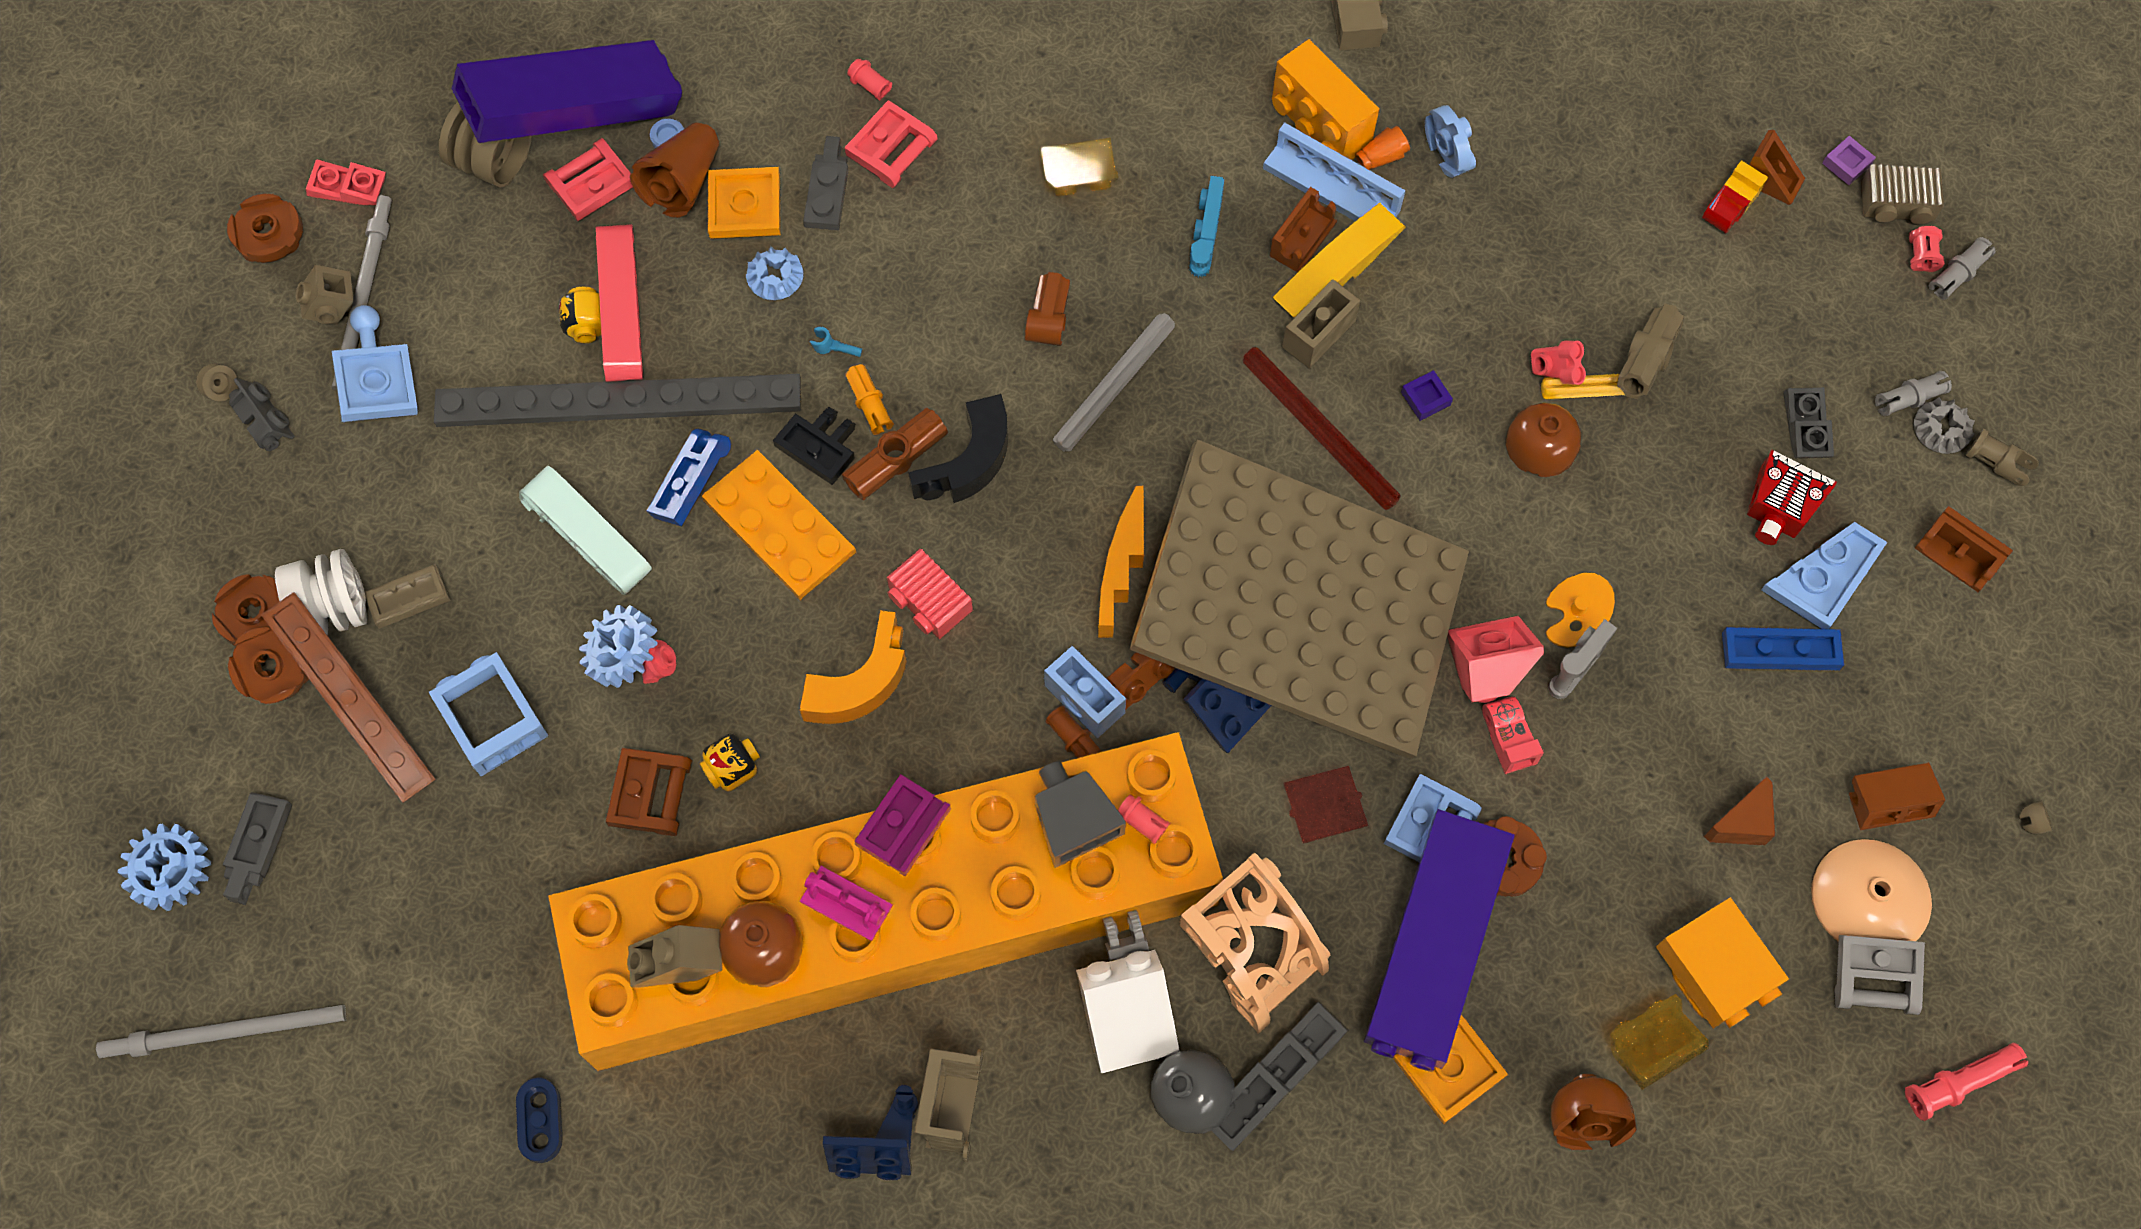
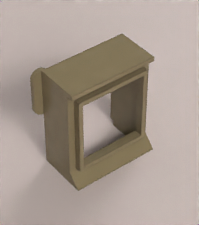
M936 1049L929 1050L914 1133L924 1135L926 1139L925 1148L963 1154V1161L967 1163L971 1150L968 1138L983 1063L982 1050L978 1049L976 1056Z

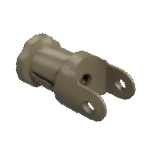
M1984 428L1977 435L1966 453L1967 457L1979 459L1993 467L1994 473L2019 486H2026L2030 479L2027 474L2016 468L2015 463L2031 470L2036 469L2039 465L2038 460L2034 456L2014 444L2009 446L1990 436L1989 431Z

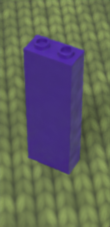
M654 40L460 63L456 66L451 88L478 143L667 117L675 113L678 102L682 97L681 85L672 75L665 55L660 52Z
M1437 809L1429 829L1363 1041L1372 1045V1052L1389 1058H1394L1395 1053L1411 1058L1410 1064L1412 1066L1433 1072L1435 1067L1442 1069L1447 1063L1515 834Z

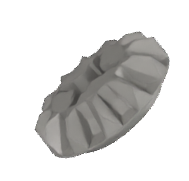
M1938 397L1932 402H1925L1917 411L1914 418V430L1918 439L1927 448L1938 453L1950 454L1964 449L1974 436L1973 425L1975 420L1969 418L1967 408L1961 409L1955 405V399L1947 402L1942 401ZM1946 415H1949L1948 420L1951 427L1941 435L1942 423L1940 421Z

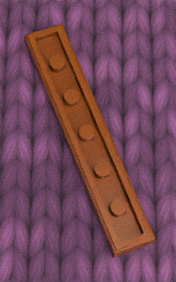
M295 592L261 614L402 803L436 780Z

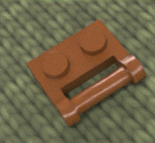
M622 748L606 818L607 825L610 827L677 836L679 823L676 821L685 774L690 773L692 760L679 755ZM660 769L670 770L661 818L651 817L650 814Z

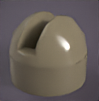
M2043 801L2029 804L2021 810L2019 819L2030 817L2031 820L2030 824L2022 826L2026 832L2043 834L2053 831Z

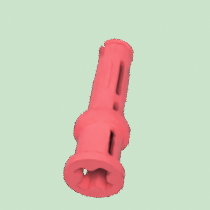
M2011 1043L1999 1051L1970 1063L1957 1071L1942 1070L1936 1073L1934 1079L1920 1086L1912 1084L1906 1087L1905 1097L1916 1116L1920 1120L1926 1121L1933 1117V1112L1947 1105L1955 1107L1962 1104L1965 1095L1982 1088L2014 1071L2027 1067L2028 1061L2025 1060L2027 1056L2017 1043Z

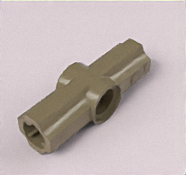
M1664 304L1660 308H1654L1643 331L1638 330L1630 346L1628 360L1618 377L1617 387L1622 389L1625 396L1638 399L1642 395H1648L1659 371L1664 372L1672 356L1674 342L1684 322V316L1680 314L1676 306Z

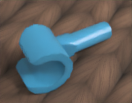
M824 327L814 329L817 337L825 338L822 342L810 341L817 353L826 354L833 350L857 357L861 356L862 348L832 339L829 331Z

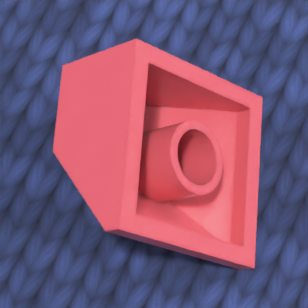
M1519 616L1450 629L1447 635L1462 689L1471 702L1488 703L1494 701L1497 697L1510 695L1544 654V646Z

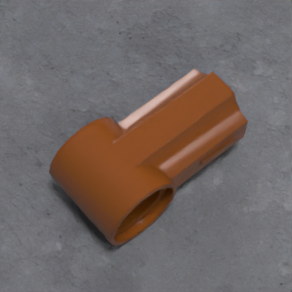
M1049 272L1048 274L1040 275L1033 309L1030 308L1027 317L1025 341L1057 346L1062 345L1061 334L1062 331H1065V309L1070 289V280L1063 277L1062 274Z

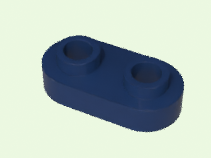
M530 1079L520 1087L516 1096L518 1148L521 1154L530 1161L545 1163L555 1158L562 1146L560 1093L546 1079ZM538 1094H545L547 1099L545 1105L541 1108H535L533 1106L534 1098ZM540 1135H547V1146L543 1149H536V1138Z

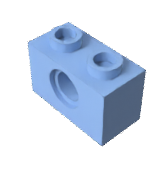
M1073 646L1044 670L1045 687L1097 739L1125 714L1126 698Z

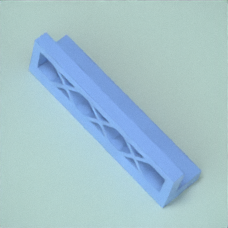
M1286 123L1279 129L1277 146L1263 164L1264 170L1304 193L1310 187L1319 191L1320 196L1318 201L1327 206L1333 201L1336 205V211L1354 221H1357L1378 203H1381L1395 217H1397L1401 210L1405 195L1404 189ZM1288 140L1294 142V143L1297 144L1299 147H1297V146H1295L1294 144L1288 142ZM1382 193H1384V194H1386L1387 196L1393 198V200L1387 198V197L1384 196Z

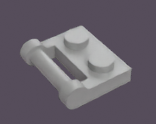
M1606 619L1603 620L1596 630L1591 626L1588 627L1576 643L1577 646L1572 653L1567 654L1562 660L1559 675L1551 679L1548 690L1553 697L1564 699L1569 696L1602 654L1617 627Z
M1839 935L1835 1007L1850 1009L1852 1005L1902 1009L1905 1014L1919 1015L1923 1002L1925 942ZM1854 977L1906 981L1904 993L1854 989Z

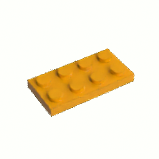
M758 450L702 495L703 501L799 600L856 553L855 547Z

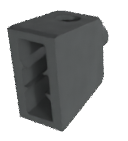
M1061 761L1050 763L1039 771L1047 789L1035 796V807L1055 868L1125 834L1126 822L1087 771L1069 778Z

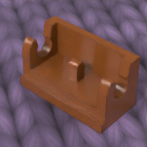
M1312 187L1308 189L1272 238L1270 257L1297 273L1309 262L1337 223V220L1334 219L1336 213L1335 203L1331 201L1327 207L1322 206L1318 201L1320 198L1319 191Z
M1949 506L1936 519L1915 547L1920 553L1977 592L1984 587L1988 580L1990 581L2013 551Z
M1930 763L1855 775L1852 779L1855 792L1849 793L1860 830L1936 817L1945 801Z

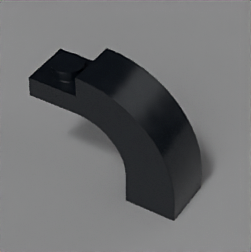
M1001 394L966 402L967 419L972 433L968 447L959 457L950 462L908 472L914 499L922 497L924 500H934L941 497L945 491L950 490L953 503H956L978 493L992 481L1003 464L1008 448L1007 414Z

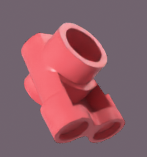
M1565 340L1558 346L1534 349L1531 352L1532 373L1539 376L1558 378L1563 384H1582L1586 377L1585 368L1581 364V359L1584 355L1583 344L1580 341Z

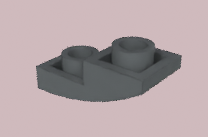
M1824 387L1786 389L1784 391V400L1791 446L1795 459L1834 457L1832 420L1826 419Z

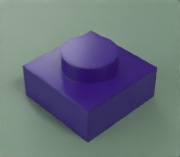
M1434 370L1402 386L1401 393L1419 421L1451 406L1453 398Z

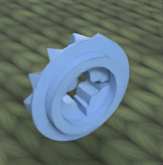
M770 246L768 251L763 253L757 252L755 258L748 262L746 279L750 289L757 296L767 300H780L789 297L800 287L803 280V268L797 255L789 253L786 248L775 250ZM767 264L774 269L780 268L782 281L779 277L776 278L773 274H768Z

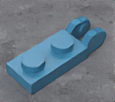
M1211 176L1209 189L1202 188L1199 210H1205L1203 220L1196 219L1193 238L1196 242L1191 246L1189 271L1194 276L1203 277L1207 273L1209 274L1225 180L1223 177Z

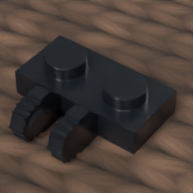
M830 407L826 408L813 424L795 413L773 439L774 446L833 485L855 459L854 452L842 444L855 430L856 424L846 419L829 436L824 432L837 418L838 412Z

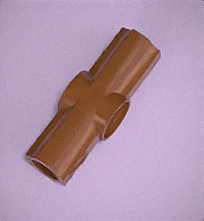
M925 408L899 430L883 434L876 448L842 474L843 480L849 489L864 501L895 475L907 472L912 462L946 436L948 430L941 418L933 410ZM894 450L903 452L899 457L887 456L889 452Z

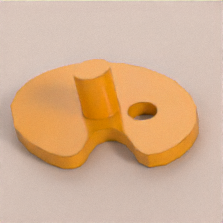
M1581 573L1569 577L1558 584L1547 598L1546 605L1549 608L1561 610L1564 613V618L1546 631L1547 638L1560 647H1576V643L1589 626L1596 630L1604 619L1609 622L1615 604L1614 592L1610 583L1598 574ZM1574 621H1579L1582 624V628L1579 631H1572L1570 624Z

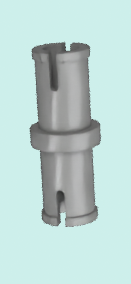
M1977 238L1964 253L1954 256L1949 261L1948 267L1935 280L1929 283V289L1934 290L1939 286L1934 294L1941 300H1946L1963 282L1971 281L1975 277L1976 270L1995 254V247L1985 251L1992 243L1986 238Z
M1938 371L1919 380L1909 379L1904 381L1901 387L1877 394L1875 405L1877 407L1890 402L1886 407L1878 410L1883 416L1891 415L1909 406L1917 408L1922 406L1925 400L1949 393L1952 388L1951 380L1937 385L1940 380L1949 377L1944 371Z

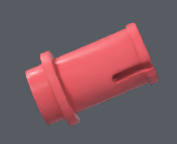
M856 59L848 69L847 75L850 77L851 83L854 85L858 83L879 101L892 88V83L871 68V63L868 60Z
M1129 795L1119 807V813L1125 822L1151 840L1153 844H1156L1159 837L1163 835L1170 825V822L1165 821L1142 804L1140 796L1134 798L1132 795Z

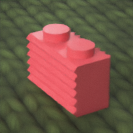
M921 548L887 577L890 589L887 594L900 609L907 606L915 614L913 621L926 635L932 631L938 639H941L973 611L970 596Z

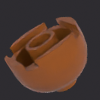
M1538 403L1529 405L1519 412L1511 423L1507 432L1506 448L1510 459L1519 469L1525 472L1529 471L1532 474H1539L1538 476L1540 477L1559 475L1571 467L1580 451L1581 430L1577 420L1571 413L1557 404Z
M752 901L737 907L725 919L719 933V948L724 967L738 982L758 985L759 987H770L783 982L796 970L800 962L799 958L802 954L804 938L796 919L785 908L769 901Z
M1582 1074L1575 1077L1559 1089L1551 1104L1552 1129L1554 1136L1556 1135L1557 1143L1571 1150H1592L1586 1141L1609 1140L1610 1146L1614 1147L1630 1139L1636 1132L1635 1115L1629 1096L1617 1083L1593 1074Z

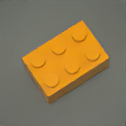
M1310 39L1277 61L1272 94V103L1276 111L1282 116L1287 115L1295 123L1296 129L1350 160L1356 158L1355 153L1361 151L1364 146L1373 140L1380 108Z

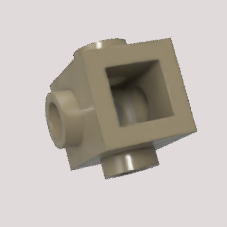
M314 265L304 282L301 281L298 284L296 290V301L301 305L302 319L317 321L321 324L337 325L344 314L351 310L353 305L350 271Z

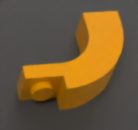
M880 610L872 654L859 670L841 677L806 674L800 705L803 721L822 724L849 722L874 711L891 696L903 676L907 662L905 651L900 649L903 627L898 626L895 612Z

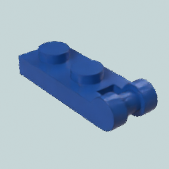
M702 429L693 430L648 507L647 512L655 519L682 526L720 457H725L729 453L731 448L729 437L721 434L711 436L710 432Z

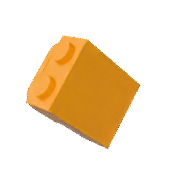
M1731 897L1667 936L1656 946L1671 968L1673 979L1697 1014L1706 1019L1713 1029L1723 1022L1729 1028L1736 1025L1750 1015L1746 1008L1758 1001L1761 1007L1772 1002L1782 995L1778 987L1789 980Z

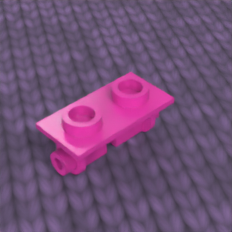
M820 866L817 873L811 872L804 884L807 890L800 900L802 904L870 941L874 939L893 904L823 866Z

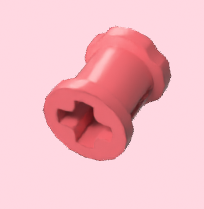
M1921 226L1909 233V242L1913 244L1914 257L1910 261L1913 271L1934 272L1944 266V256L1940 254L1939 242L1943 238L1941 229L1935 226Z

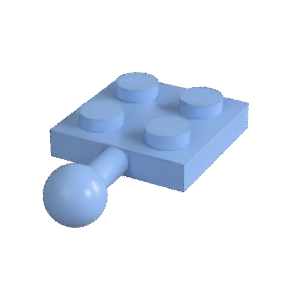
M367 305L356 307L350 314V324L360 334L362 348L332 351L342 422L418 415L407 344L377 347L374 331L379 326L380 317L374 308Z

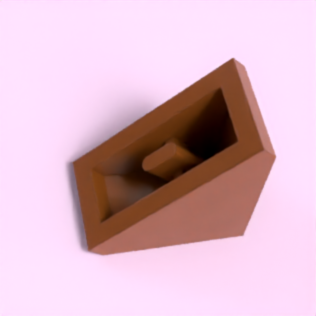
M1768 130L1749 165L1768 177L1761 192L1791 205L1805 177L1775 130Z
M1768 777L1764 778L1717 822L1704 837L1709 842L1766 845L1775 836L1772 781Z

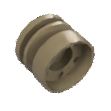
M457 102L448 113L441 129L439 155L442 162L467 174L473 173L475 177L501 188L508 186L527 159L531 145V136L478 143Z

